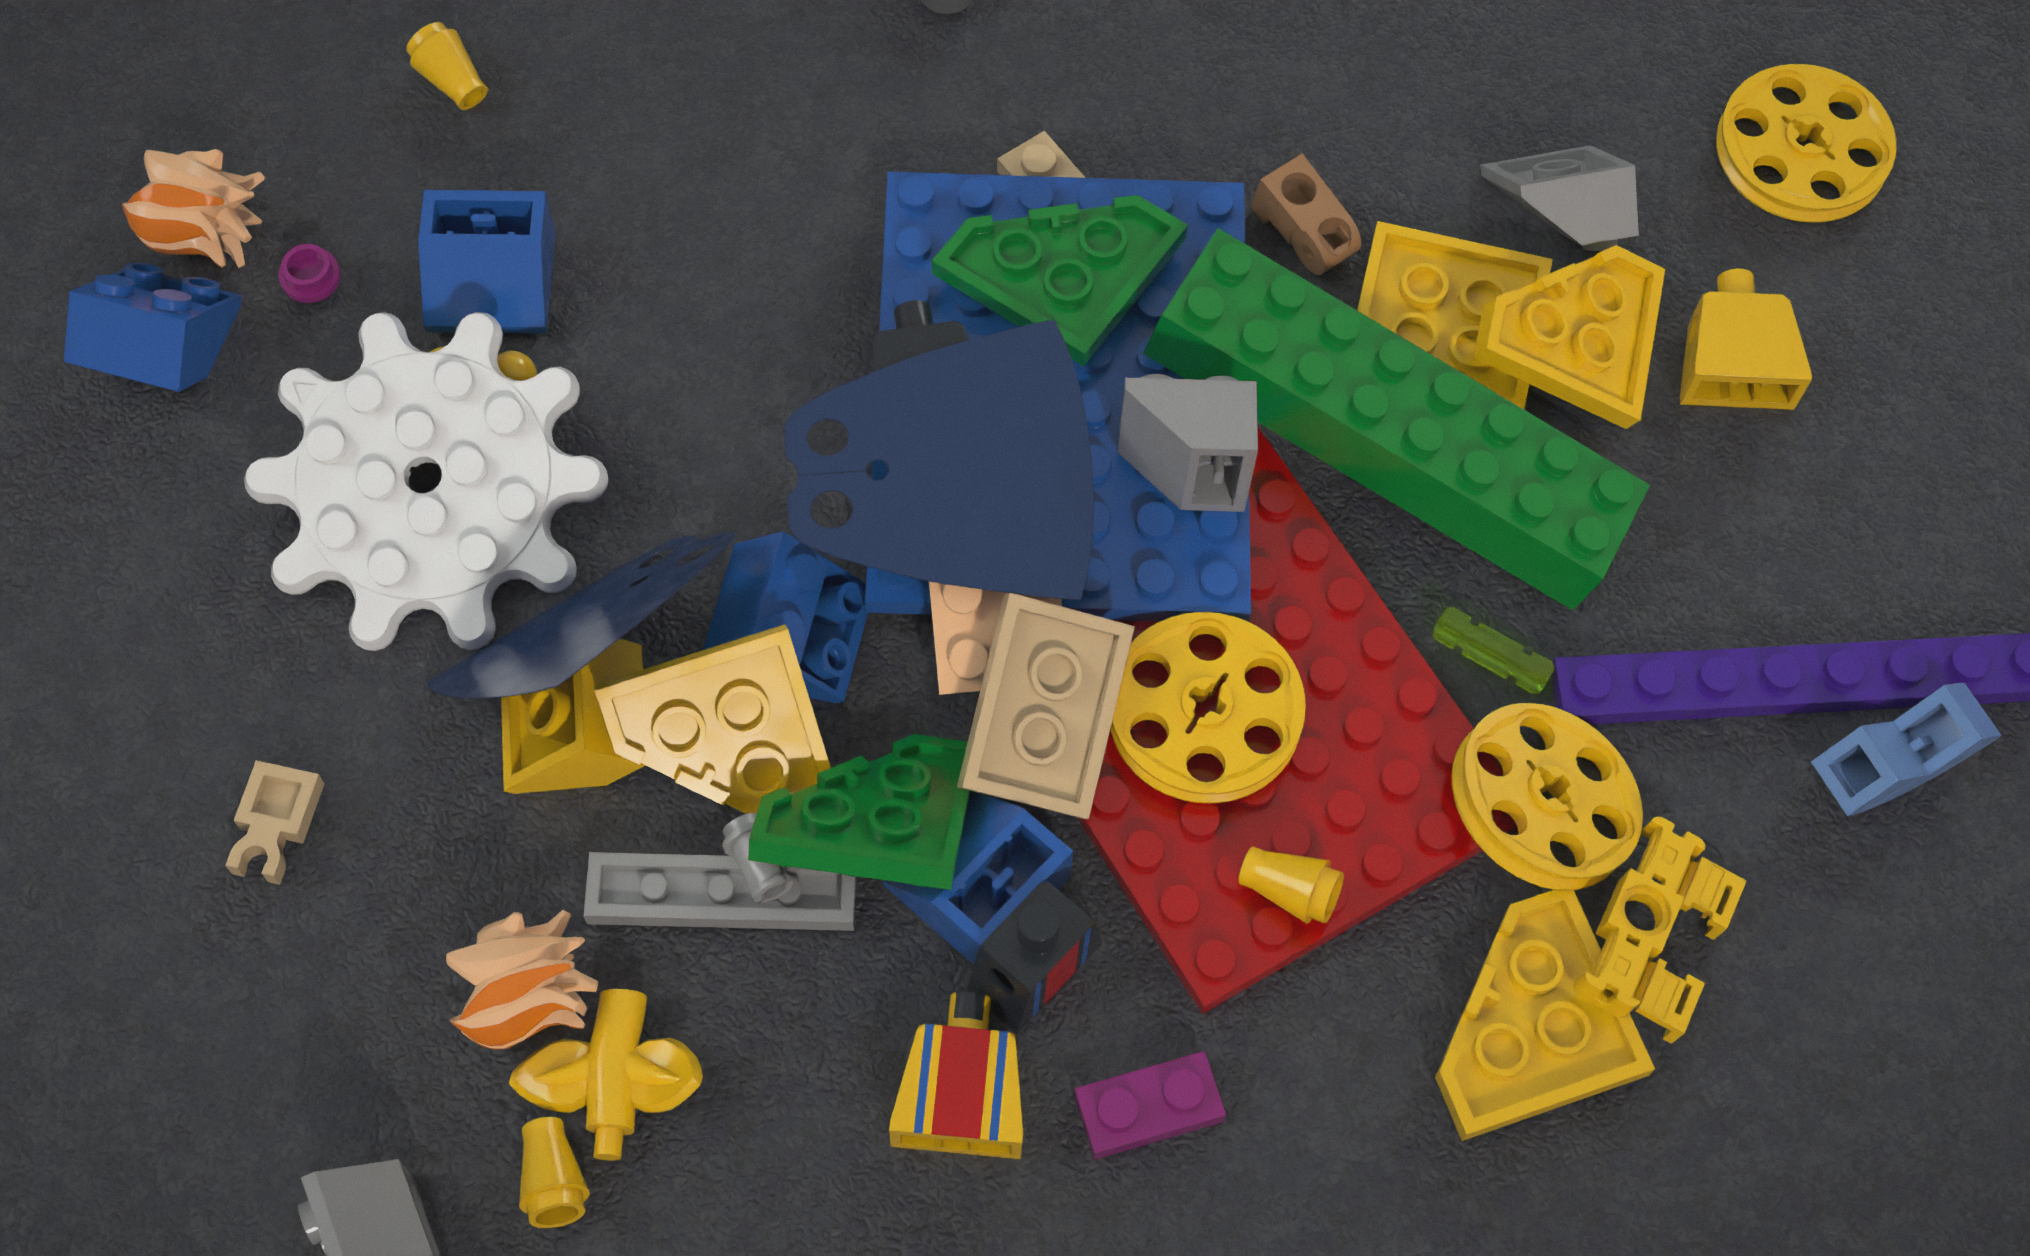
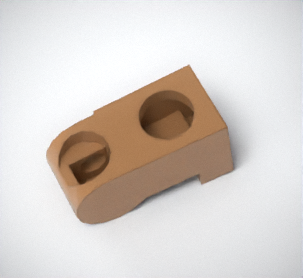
M1303 153L1260 180L1250 208L1263 224L1271 221L1287 243L1293 245L1297 257L1310 272L1315 275H1322L1360 250L1361 238L1356 224Z

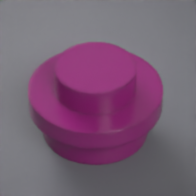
M302 244L290 249L285 254L279 268L278 277L283 291L291 299L303 303H313L327 298L337 289L341 279V271L336 258L330 252L314 244Z

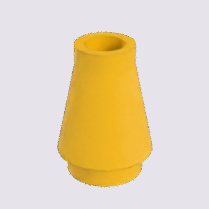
M434 22L421 28L409 40L406 51L411 57V67L451 98L461 110L471 109L485 98L488 88L480 79L456 30L447 29L441 22Z
M1252 846L1243 861L1238 882L1240 885L1255 890L1306 924L1312 919L1327 923L1337 904L1344 881V873L1331 868L1330 860L1270 852Z
M541 1117L529 1121L522 1127L524 1144L519 1208L528 1214L529 1223L537 1228H556L571 1224L585 1214L584 1202L588 1199L590 1192L565 1135L563 1121L557 1117Z

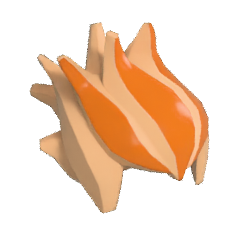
M219 149L207 152L186 151L179 155L146 150L144 153V164L150 183L133 194L128 202L122 203V207L130 228L140 241L151 250L164 255H204L210 257L221 268L226 266L224 251L230 254L238 268L245 266V260L240 241L246 243L252 239L245 226L262 223V220L242 203L254 197V192L251 190L264 181L265 176L261 172L241 176L222 171L223 152Z
M562 910L546 924L525 928L522 914L513 912L505 919L484 926L477 933L475 945L447 953V965L464 979L475 985L474 991L465 1004L462 1014L452 1017L450 1022L460 1029L467 1038L483 1048L492 1050L509 1049L550 1026L565 1025L575 1029H584L585 1023L575 1012L584 1016L587 1007L575 991L596 992L598 981L574 969L575 966L572 961L574 954L570 952L581 946L585 939L583 937H561L571 917V913Z

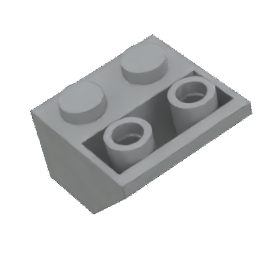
M1149 374L1141 378L1125 377L1118 435V453L1180 510L1244 512L1258 452L1257 382L1238 381L1229 376H1213L1206 380L1173 379L1163 374Z
M399 1159L315 1171L301 1177L308 1200L298 1204L299 1215L312 1245L320 1243L326 1256H441L412 1174Z

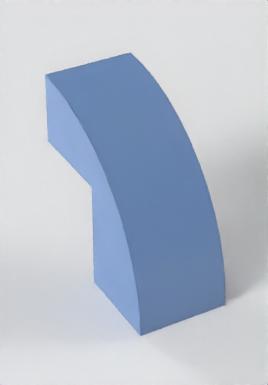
M1965 683L1947 684L1894 721L1860 726L1811 761V763L1846 815L1851 816L1877 807L1926 783L1980 751L2002 735Z

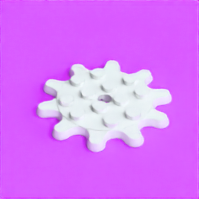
M384 312L369 316L361 324L359 330V343L363 351V362L360 369L353 376L343 381H331L309 368H296L288 371L282 377L278 385V396L280 402L290 412L297 415L302 422L304 430L302 441L290 454L282 457L260 458L253 462L246 470L244 485L250 497L259 503L289 506L296 512L300 522V530L296 540L274 558L271 566V577L274 584L281 591L291 595L303 594L317 584L327 580L340 581L346 584L352 590L355 599L354 611L348 628L350 637L357 646L365 650L377 651L387 647L394 640L399 625L405 616L421 609L432 610L441 615L446 623L449 636L460 648L466 650L481 649L489 644L496 631L495 617L492 612V598L501 584L509 580L522 579L532 583L535 587L546 593H558L566 590L576 577L577 566L573 556L566 549L559 546L552 538L550 531L551 519L555 512L563 505L573 502H591L601 497L607 489L609 480L607 470L602 462L590 456L565 454L553 442L552 430L554 423L560 415L577 403L580 395V385L576 376L568 369L562 367H550L525 381L506 377L500 371L497 363L498 352L503 339L502 328L498 321L487 313L476 312L467 315L457 326L451 342L439 351L430 353L420 351L412 346L408 340L405 327L394 315ZM422 463H437L442 471L439 485L433 491L427 493L412 491L409 487L411 467H417Z

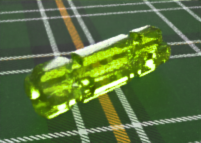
M1448 607L1443 611L1432 633L1436 641L1452 650L1455 645L1463 648L1461 655L1505 679L1510 674L1517 678L1515 685L1531 694H1539L1545 688L1554 671L1555 665L1552 661L1534 651L1531 656L1523 653L1525 646L1481 622L1478 626L1469 623L1472 617L1454 607Z

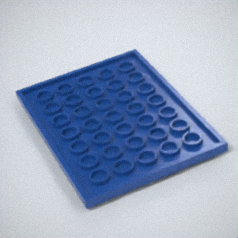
M887 172L879 331L896 329L895 308L904 302L912 300L925 301L930 305L934 324L957 321L963 324L969 340L1018 327L932 274V259L967 218L992 215L993 221L1028 217V210L1077 203L1078 210L1112 205L1113 198L1139 195L1188 224L1185 241L1086 365L1083 367L1072 360L1082 394L1089 432L1093 471L1094 518L1090 564L1081 600L1062 599V607L1110 620L1163 621L1186 613L1213 612L1234 616L1249 622L1251 616L1249 493L1244 512L1180 510L1118 453V435L1125 377L1141 378L1149 374H1163L1173 379H1184L1144 355L1143 352L1161 315L1217 228L1245 243L1244 183ZM881 460L872 461L871 479H884L889 472L888 465ZM867 566L866 613L932 615L929 581Z

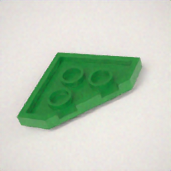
M1139 195L1113 198L1112 205L1078 210L1077 203L1028 210V217L993 221L992 215L967 218L932 259V274L1018 327L1055 320L1067 345L1071 359L1084 367L1185 241L1188 224Z
M912 734L893 742L892 753L871 762L859 756L817 773V784L791 794L783 787L762 796L749 838L748 860L776 864L782 867H797L844 874L850 877H865L906 883L918 887L952 890L971 792L970 790L957 787L968 742Z

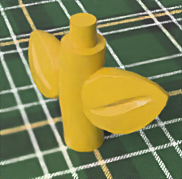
M608 989L600 992L590 1043L565 1038L548 1043L522 1061L512 1071L509 1085L521 1097L540 1108L555 1112L571 1113L587 1106L586 1130L596 1133L593 1157L600 1160L615 1161L621 1159L623 1135L633 1134L635 1130V1108L649 1113L672 1110L690 1097L701 1085L703 1079L702 1067L697 1056L681 1041L669 1037L650 1039L639 1044L646 1012L647 996L634 990Z

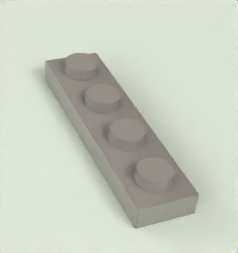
M589 852L583 916L587 924L854 931L857 877L797 867H785L788 875H791L793 879V887L786 894L767 903H760L759 901L755 903L751 895L752 892L734 856Z

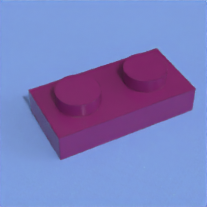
M1205 1051L1074 1088L1073 1096L1093 1160L1224 1122L1226 1118Z

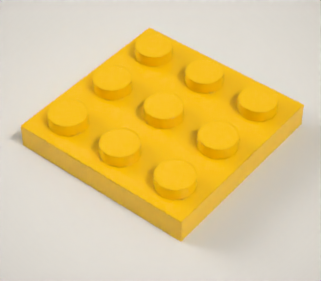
M1377 221L1357 311L1525 410L1529 384L1473 358L1483 306L1503 293L1513 289L1518 290L1550 274L1553 259Z

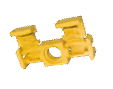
M1655 817L1641 830V835L1650 840L1637 870L1635 871L1630 868L1618 880L1595 934L1606 939L1592 974L1585 972L1574 982L1573 989L1578 996L1619 1018L1625 1017L1636 1008L1635 1012L1666 1028L1663 1040L1672 1044L1685 1033L1705 983L1690 974L1685 976L1684 980L1665 970L1667 962L1661 958L1656 962L1651 961L1662 952L1680 909L1687 911L1695 908L1702 912V918L1709 916L1707 921L1708 929L1705 936L1715 940L1728 928L1746 880L1704 857H1701L1698 862H1694L1693 860L1705 850L1703 840L1691 832H1686L1680 837L1672 832L1675 826L1674 823L1663 817ZM1652 878L1658 880L1660 884L1652 880ZM1627 901L1641 902L1651 910L1655 919L1653 930L1643 931L1629 922L1624 910ZM1606 988L1611 990L1613 994L1612 996H1607L1602 992Z

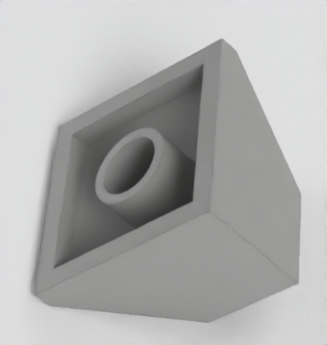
M1589 145L1480 165L1483 178L1557 232L1582 245L1584 250H1606L1615 245L1618 246V239L1639 236L1634 164Z

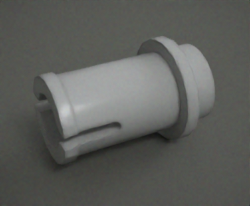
M749 813L735 818L724 827L723 835L725 839L722 847L725 854L735 857L752 892L751 895L754 902L767 903L786 894L793 887L794 882L791 875H788L785 867L748 860L749 838L757 814Z

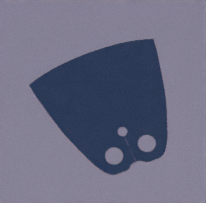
M1055 320L1028 324L905 359L814 398L797 409L787 420L784 430L785 455L789 461L795 464L798 470L797 486L787 499L788 523L794 536L804 544L839 559L924 581L1028 596L1081 600L1090 564L1093 537L1094 493L1092 457L1086 414L1077 374L1067 345ZM823 420H835L841 423L847 429L849 436L845 448L839 453L830 456L815 453L807 442L808 432L814 424ZM881 460L888 465L889 472L884 479L873 480L867 476L866 467L871 461ZM829 491L840 492L846 495L853 507L852 515L848 522L841 527L833 529L818 525L813 520L810 512L815 498Z
M732 532L718 533L703 540H695L697 538L696 535L683 536L664 543L534 617L428 681L427 685L438 694L469 699L516 696L558 687L669 599L712 561L732 541L735 534ZM712 545L705 554L684 565L676 566L677 562L689 553L701 547ZM675 548L671 554L659 562L645 568H640L642 563L666 549ZM645 576H649L645 581L641 582L640 584L630 587V585L635 581Z

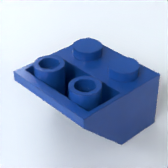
M424 190L418 248L425 332L455 333L457 326L463 318L469 314L480 312L493 316L501 325L503 333L547 334L556 230L546 191Z
M128 263L125 269L113 274L98 275L95 277V281L69 291L64 362L180 392L208 377L241 307L242 295L220 290V283L212 279L186 277L181 280L163 275V268L154 264Z
M784 531L736 543L732 550L703 650L785 624L789 630L809 698L831 703L844 702L868 615L865 609L866 583Z
M971 791L952 890L918 887L886 880L883 881V886L974 965L978 950L983 942L1040 882L1047 880L1059 890L1070 879L1073 850L1024 808L986 794Z

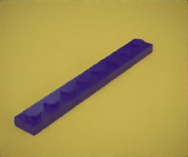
M2030 633L1554 658L1550 666V674L1556 708L1569 712L1588 724L1912 708L1943 685L1965 683L1979 704L2030 701Z

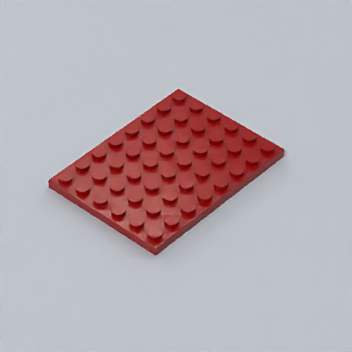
M1258 426V452L1249 489L1251 616L1249 622L1267 632L1285 649L1293 660L1302 680L1306 704L1305 719L1295 752L1282 772L1273 781L1255 793L1229 802L1195 803L1168 796L1145 783L1125 763L1115 746L1111 732H1109L1089 819L1077 818L1202 1014L1483 851L1464 825L1457 810L1452 790V766L1456 752L1462 741L1474 728ZM1113 620L1135 626L1131 642L1146 629L1160 622ZM1200 634L1189 642L1191 652L1201 660H1216L1225 653L1224 644L1214 635ZM1153 660L1140 662L1132 670L1134 679L1140 685L1147 688L1159 687L1169 678L1166 668ZM1266 666L1253 667L1244 676L1247 685L1258 693L1267 694L1274 692L1281 685L1279 675L1273 669ZM1225 680L1219 683L1212 697L1208 696L1202 703L1195 701L1193 725L1187 731V734L1193 731L1200 717L1204 718L1210 711L1216 712L1219 690ZM1153 720L1139 721L1130 730L1132 739L1143 748L1152 749L1159 747L1168 738L1164 727ZM1254 726L1244 734L1247 746L1259 754H1270L1281 746L1278 734L1266 726ZM1477 752L1478 761L1484 770L1495 776H1503V769L1494 756L1486 752ZM1196 754L1186 763L1187 770L1198 781L1212 782L1220 778L1224 773L1222 763L1212 754ZM1492 810V819L1501 831L1509 835L1518 831L1514 819L1509 814L1501 810ZM1254 846L1270 852L1330 860L1331 868L1343 872L1344 881L1334 911L1327 923L1312 919L1306 924L1255 890L1240 885L1238 882L1239 874L1249 849Z

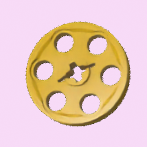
M1787 64L1771 67L1754 74L1734 91L1717 127L1716 148L1720 164L1729 181L1754 205L1771 214L1789 220L1828 222L1856 213L1875 198L1893 167L1896 157V136L1892 122L1882 104L1857 81L1825 67L1807 64ZM1777 87L1792 89L1798 94L1801 102L1795 105L1781 103L1773 95L1772 89ZM1832 102L1846 103L1855 110L1857 117L1850 120L1840 119L1830 111L1828 104ZM1742 118L1751 119L1762 127L1764 134L1756 137L1747 136L1736 128L1734 122ZM1808 138L1809 140L1813 141L1814 144L1808 143L1805 146H1802L1797 141L1803 142ZM1855 148L1869 151L1875 157L1877 165L1872 167L1860 166L1850 158L1848 151ZM1761 165L1771 166L1781 174L1783 181L1778 184L1765 183L1758 179L1753 168ZM1823 180L1830 182L1838 189L1840 197L1836 199L1821 198L1815 194L1811 188V183Z
M1194 612L1181 614L1156 623L1131 642L1110 732L1115 746L1125 763L1139 778L1154 789L1168 796L1188 802H1229L1246 797L1265 787L1282 772L1290 761L1297 747L1305 719L1304 688L1299 672L1285 649L1267 632L1256 625L1222 613ZM1200 634L1214 635L1224 644L1225 653L1216 660H1201L1191 652L1189 642ZM1153 660L1166 668L1169 678L1159 687L1147 688L1140 685L1134 679L1132 674L1133 668L1140 662ZM1266 666L1273 669L1279 675L1281 685L1274 692L1267 694L1258 693L1247 685L1244 676L1253 667ZM1225 680L1219 690L1216 712L1210 711L1204 718L1200 717L1193 731L1187 734V731L1193 725L1195 701L1202 703L1208 696L1212 697L1219 683ZM1153 720L1164 727L1168 738L1159 747L1152 749L1143 748L1132 739L1130 730L1139 721ZM1254 726H1266L1278 734L1281 746L1270 754H1259L1247 746L1244 734ZM1196 754H1212L1222 763L1224 773L1220 778L1212 782L1198 781L1191 776L1187 770L1186 763Z
M1518 703L1507 705L1485 716L1465 737L1456 752L1452 766V790L1460 817L1468 832L1481 849L1493 861L1516 877L1531 884L1554 890L1587 888L1603 881L1613 873L1617 867L1627 860L1637 846L1643 825V809L1640 792L1633 774L1617 749L1599 731L1577 716L1544 704ZM1520 726L1530 727L1537 731L1543 738L1545 750L1534 749L1528 745L1522 738ZM1477 752H1486L1494 756L1502 766L1503 776H1495L1484 770L1478 761ZM1584 757L1592 761L1599 769L1602 780L1594 781L1587 778L1580 771L1576 758ZM1548 791L1554 798L1547 800L1542 793ZM1492 810H1501L1509 814L1517 825L1518 835H1509L1501 831L1492 819ZM1592 814H1599L1610 820L1616 829L1617 839H1610L1599 833L1593 824ZM1550 841L1561 842L1567 846L1575 857L1576 867H1568L1558 862L1551 852Z

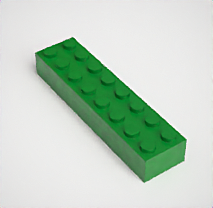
M1217 228L1161 315L1143 352L1144 355L1184 379L1206 380L1213 376H1229L1238 381H1256L1258 423L1571 610H1574L1604 579L1650 487V484Z

